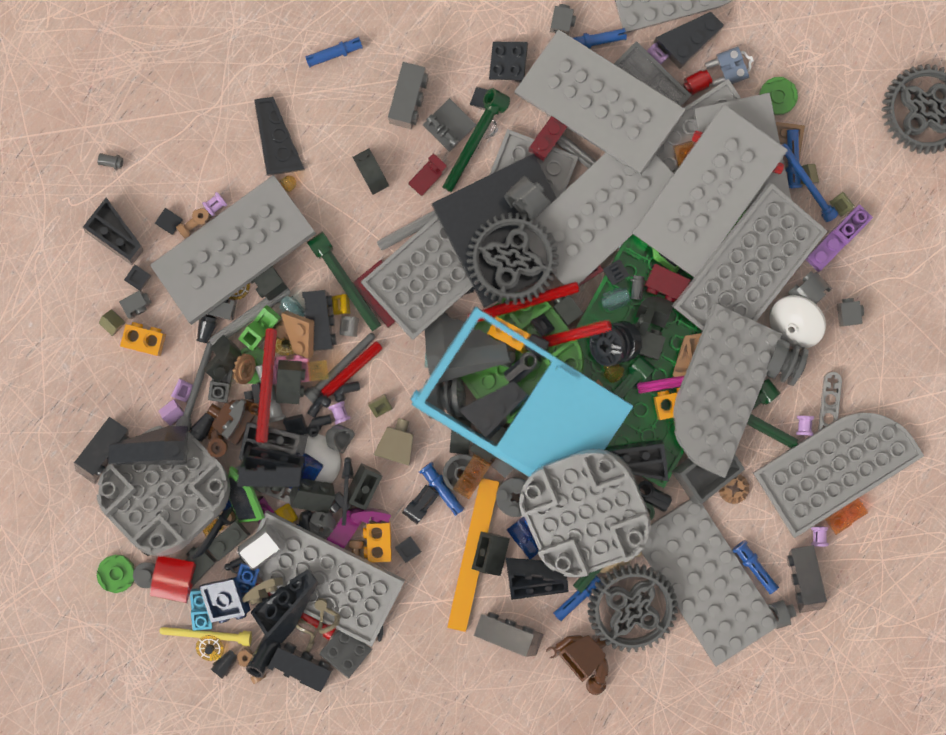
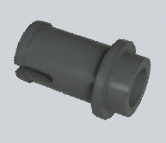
M100 153L97 163L98 165L113 167L114 170H118L123 166V158L120 155L111 156Z
M633 275V279L630 280L632 281L630 299L643 300V286L646 280H644V276Z

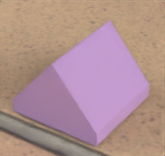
M179 378L171 397L187 402L193 384Z
M173 399L161 408L159 413L162 419L171 426L177 419L183 416L184 411Z

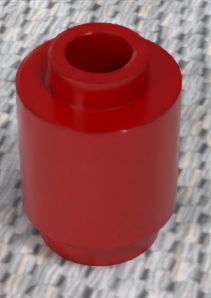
M706 69L704 71L699 70L684 78L685 83H683V87L693 96L708 88L713 81Z

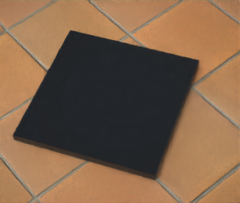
M534 154L431 204L484 308L497 302L499 297L496 296L494 300H491L493 295L491 292L488 296H485L484 293L487 289L484 288L482 291H479L478 288L482 284L474 285V281L478 278L470 277L475 271H468V267L473 266V264H468L467 260L473 259V257L467 256V252H473V249L468 247L469 244H476L471 238H479L475 234L476 230L482 233L483 230L480 226L484 225L488 228L487 220L494 224L493 217L495 216L498 218V221H501V214L505 215V219H509L508 214L512 213V219H516V213L520 214V212L515 207L511 208L504 196L523 176H526L533 184L536 182L540 184L544 189L543 195L551 203L557 199ZM508 225L494 230L483 241L482 247L490 242L505 244L509 232L519 228V226ZM518 236L513 238L514 244L521 245L523 243ZM509 246V248L504 251L509 252V250L512 249L511 246ZM493 249V251L488 252L491 254L492 258H494L495 255H500L497 253V249ZM519 250L520 256H524L523 250ZM480 252L479 267L482 275L490 285L500 290L501 287H499L495 279L498 267L488 264ZM514 254L511 257H507L512 264L514 261H518ZM531 260L530 263L526 262L529 265V269H532L534 266L537 267L534 264V260ZM502 262L503 268H506V262ZM516 266L513 270L516 272L518 268L522 267ZM544 271L535 276L520 274L516 286L507 289L506 292L515 293L539 281ZM504 273L501 277L506 283L511 282L513 279L510 273Z

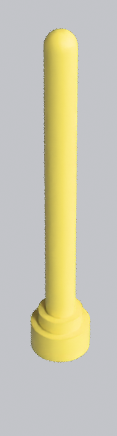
M161 627L159 630L162 635L208 639L207 636H210L209 639L237 641L238 644L250 647L252 640V631L245 630L239 632V634L202 630L193 631L191 629Z

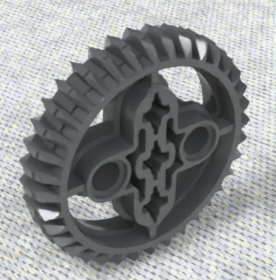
M926 64L924 68L922 65H918L917 69L913 66L910 68V72L906 69L903 71V75H897L898 80H892L893 86L889 85L887 87L890 92L884 93V96L888 98L882 101L884 105H887L881 109V111L887 112V114L882 116L883 119H888L884 126L890 125L891 128L887 132L893 131L894 135L891 138L895 139L898 137L897 144L899 145L904 142L903 148L906 149L910 146V152L917 148V154L922 153L924 150V154L927 155L930 150L932 154H935L937 149L943 152L944 147L946 148V137L935 142H920L909 137V135L921 134L928 126L937 133L946 132V109L944 108L946 106V73H944V67L938 70L937 65H933L931 68L929 64ZM924 76L935 77L945 82V84H934L927 92H924L917 86H905L907 82ZM899 91L901 92L903 105L910 110L903 120L905 132L898 125L894 113V103ZM936 91H940L943 94L942 99L937 98ZM911 94H914V95H915L914 98H913L914 100H911V99H910V98H911ZM926 106L929 107L928 113L925 112ZM941 118L944 120L943 125L940 124ZM912 119L918 122V128H914L911 125Z
M512 213L508 214L509 219H505V215L501 214V221H498L496 216L493 217L494 224L487 220L489 227L486 228L484 225H481L480 228L483 232L481 233L478 230L475 232L479 238H471L476 244H469L468 246L470 249H473V252H467V256L473 257V259L467 260L468 264H473V266L468 267V271H475V273L470 275L471 278H478L474 281V285L481 283L482 285L478 290L482 291L486 288L487 290L484 295L488 296L491 292L493 294L491 300L498 296V303L502 302V298H506V305H509L510 299H513L514 305H517V299H520L521 304H524V297H527L530 302L532 301L531 294L538 298L537 290L544 293L545 289L542 286L550 287L547 279L553 281L554 277L550 273H557V270L553 269L552 266H558L559 264L553 261V259L559 258V255L552 252L557 251L558 248L551 247L555 243V239L548 240L552 234H544L547 230L546 226L540 230V221L536 225L533 224L535 218L530 219V222L526 221L527 215H524L523 220L519 219V213H516V219H512ZM508 225L519 226V228L509 232L505 244L490 242L482 247L483 241L494 230ZM525 228L533 231L541 239L547 255L546 265H543L542 258L539 255L528 251L530 237ZM515 236H522L524 242L521 245L514 244L513 238ZM509 246H511L512 249H510L509 252L504 251L507 250ZM493 249H497V253L500 255H495V257L492 258L491 254L488 252L493 251ZM519 250H523L524 256H520ZM480 252L488 264L498 267L495 279L496 283L501 287L500 290L490 285L482 275L479 267ZM512 254L516 255V259H518V261H514L513 264L510 263V259L507 258L511 257ZM531 260H534V264L537 267L534 266L532 269H529V265L526 262L530 263ZM502 262H506V268H503ZM516 266L522 267L518 268L516 272L513 270ZM544 271L541 279L533 287L517 293L506 292L507 289L516 286L520 274L535 276ZM510 273L513 279L511 282L506 283L502 280V275Z
M628 563L626 569H624L623 565H620L619 571L613 567L612 574L606 571L607 578L601 576L600 580L602 583H595L598 589L592 588L591 592L594 595H589L591 602L587 603L588 608H590L587 611L588 615H590L588 618L589 622L592 623V629H596L595 634L597 636L600 635V640H605L608 646L612 643V648L614 649L619 646L620 651H623L626 647L629 653L631 648H634L635 652H638V647L645 651L646 645L652 648L654 641L656 644H659L658 638L665 640L664 632L670 634L668 627H674L672 621L677 619L674 614L678 613L677 608H675L678 606V602L675 600L677 596L673 593L675 590L670 586L671 583L669 580H666L665 575L660 576L658 570L654 572L653 567L647 569L644 564L639 569L637 563H635L634 568ZM643 577L648 579L637 582L630 592L620 586H613L609 589L615 582L624 578ZM655 584L662 590L666 601V610L661 622H659L660 616L658 611L650 606L655 597ZM604 594H606L605 600L607 604L615 610L610 620L612 629L610 632L603 625L599 613L600 601ZM615 595H621L619 600H612ZM648 615L653 616L649 621L644 620ZM635 624L647 630L654 629L650 633L638 638L618 637L628 634Z

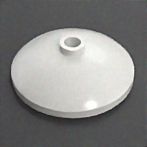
M798 295L785 296L778 300L771 309L769 319L771 328L781 333V338L789 341L790 347L799 345L800 349L810 348L823 338L826 331V320L821 309L810 299Z
M305 434L308 435L305 452L299 455L305 457L302 479L332 483L340 471V453L327 446L325 436L318 434L316 437H310L309 434ZM309 459L314 460L313 466L308 465L307 462Z

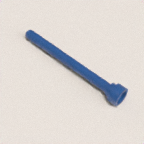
M782 144L787 149L784 155L822 209L821 216L825 222L835 219L839 215L835 207L827 204L788 145Z

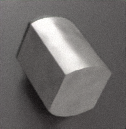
M266 525L238 546V554L251 570H256L285 548V541L272 525Z

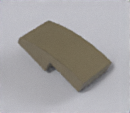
M282 577L273 578L258 584L242 598V601H250L251 605L261 603L262 598L268 597V592L276 591L277 586L284 585Z

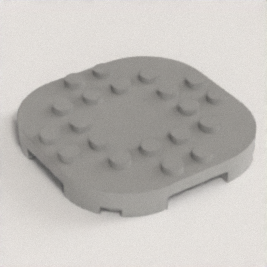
M156 426V427H154V428H151V429L147 430V431L144 432V433H148V432H151V431H154V430H157V429H160V428H163V427H162V426ZM188 431L187 465H108L98 482L97 500L105 516L110 519L136 548L149 555L166 556L186 547L223 511L230 495V481L227 472L219 461L212 457Z
M601 449L585 450L541 466L529 476L520 494V511L522 517H525L537 544L540 558L551 570L563 573L564 576L584 577L588 576L590 572L622 561L624 563L630 561L641 552L648 539L651 525L650 516L635 478L628 465L620 457L609 451Z

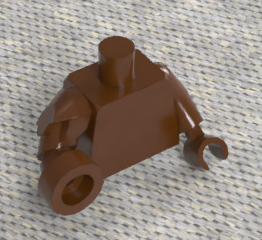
M236 400L225 403L222 408L212 403L207 411V414L216 418L208 435L210 442L207 445V450L212 457L219 458L227 452V443L222 435L224 431L223 426L229 420H234L229 413L232 411L230 409L231 405ZM245 400L247 404L242 421L232 437L228 439L232 444L239 445L244 436L247 422H252L254 417L258 416L257 409L259 404Z
M572 635L558 642L556 647H548L546 649V652L553 649L555 654L550 658L554 659L559 655L582 683L596 669L595 675H592L586 682V688L589 693L600 695L606 689L605 679L606 676L608 677L609 665L605 658L606 654L602 650L606 646L605 640L601 641L599 637L593 640L590 635L585 637Z

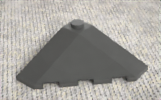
M445 312L425 329L426 359L429 375L432 374L465 323L459 319L455 320L449 317ZM472 328L437 384L510 362L506 343L496 341L490 335Z

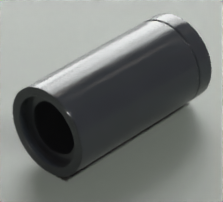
M263 636L246 667V671L256 678H263L273 656L281 645L280 642Z

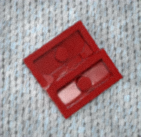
M158 556L153 572L150 596L187 603L193 586L191 580L196 567L195 562Z

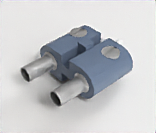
M737 46L716 54V59L705 63L707 69L720 65L723 77L712 80V85L715 87L727 79L734 84L749 78L748 72L751 70V63L754 60L746 52H740ZM742 54H744L747 59H751L748 63V69L746 68V65L743 61Z

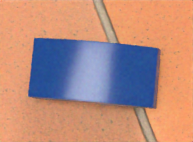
M241 562L236 577L241 593L245 592L247 594L254 588L260 567L256 570H251L246 563Z

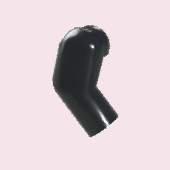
M359 382L346 383L340 386L334 392L335 401H345L344 394L360 391Z
M321 395L311 405L307 414L315 418L322 406L325 408L330 406L331 399L327 395Z
M330 414L315 417L311 420L307 428L310 437H316L323 425L332 424Z
M310 510L300 513L298 526L310 531L309 521L313 514Z

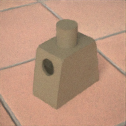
M398 418L395 429L387 427L374 455L409 466L414 434L406 432L409 421Z

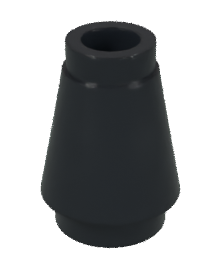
M206 314L199 319L197 341L208 343L218 324L216 317Z
M205 413L190 428V433L198 441L202 442L204 439H207L215 418Z
M229 650L213 663L214 666L211 670L223 679L224 676H228L236 662L237 655L232 650Z

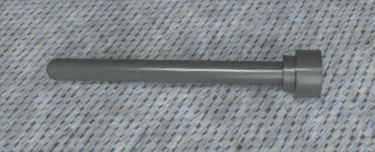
M369 333L314 387H308L304 391V395L314 403L320 395L319 392L375 339V335Z
M210 341L206 345L184 414L180 419H177L175 425L188 426V431H190L192 426V419L190 417L205 375L203 369L209 363L212 354L210 348L213 345Z

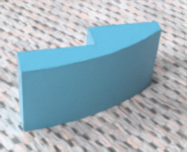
M200 588L191 589L190 601L193 631L212 629V623Z

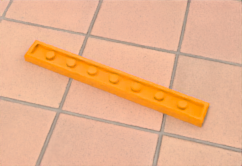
M485 478L480 479L447 628L466 632L479 571L473 570L472 565L481 531L488 533L499 481Z

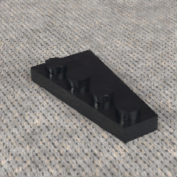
M274 97L254 99L266 175L304 171L305 168L294 147Z

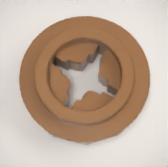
M243 353L242 356L237 357V362H234L235 367L232 369L234 372L233 378L239 384L250 382L254 376L256 366L254 357Z
M739 474L721 488L719 494L726 502L738 504L745 500L749 494V483L745 477ZM734 483H737V487L742 491H735L732 496V490L726 486H733Z

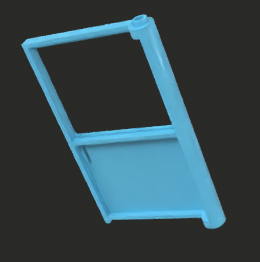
M476 306L423 388L419 391L415 390L410 398L412 406L528 477L541 466L590 449L605 450L633 408L629 402ZM479 318H484L551 360V364L498 444L426 401Z

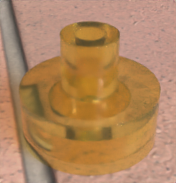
M621 365L604 366V377L609 382L615 383L623 376L624 368Z

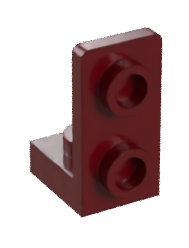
M433 153L428 158V162L408 184L420 196H423L446 172L448 167Z

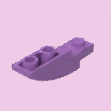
M859 204L815 247L805 260L817 272H820L873 217Z

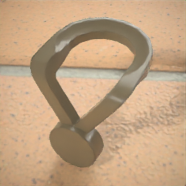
M318 598L315 601V608L320 611V622L317 629L320 634H324L333 630L339 624L341 616L327 608V601L324 598ZM324 611L334 616V622L326 628H322Z
M300 618L299 622L296 625V628L304 633L311 635L309 644L306 648V652L310 653L315 643L314 639L317 635L318 629L315 628L314 633L310 630L304 629L299 625V623L307 624L313 628L315 627Z

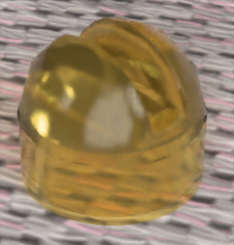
M286 176L280 180L282 186L289 193L296 187V180L293 176Z

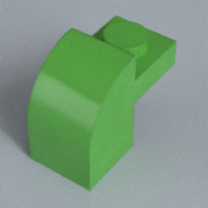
M266 305L255 320L245 328L238 340L251 351H254L265 340L266 329L275 328L281 316Z

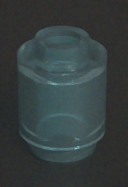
M619 287L603 293V298H601L603 308H608L609 312L624 307L627 303L631 302L626 287L622 289Z
M287 295L280 301L281 305L279 308L282 312L289 311L305 317L304 307L294 295L291 297Z

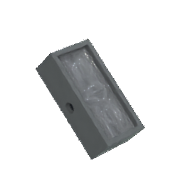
M637 41L614 63V65L679 106H682L691 96Z

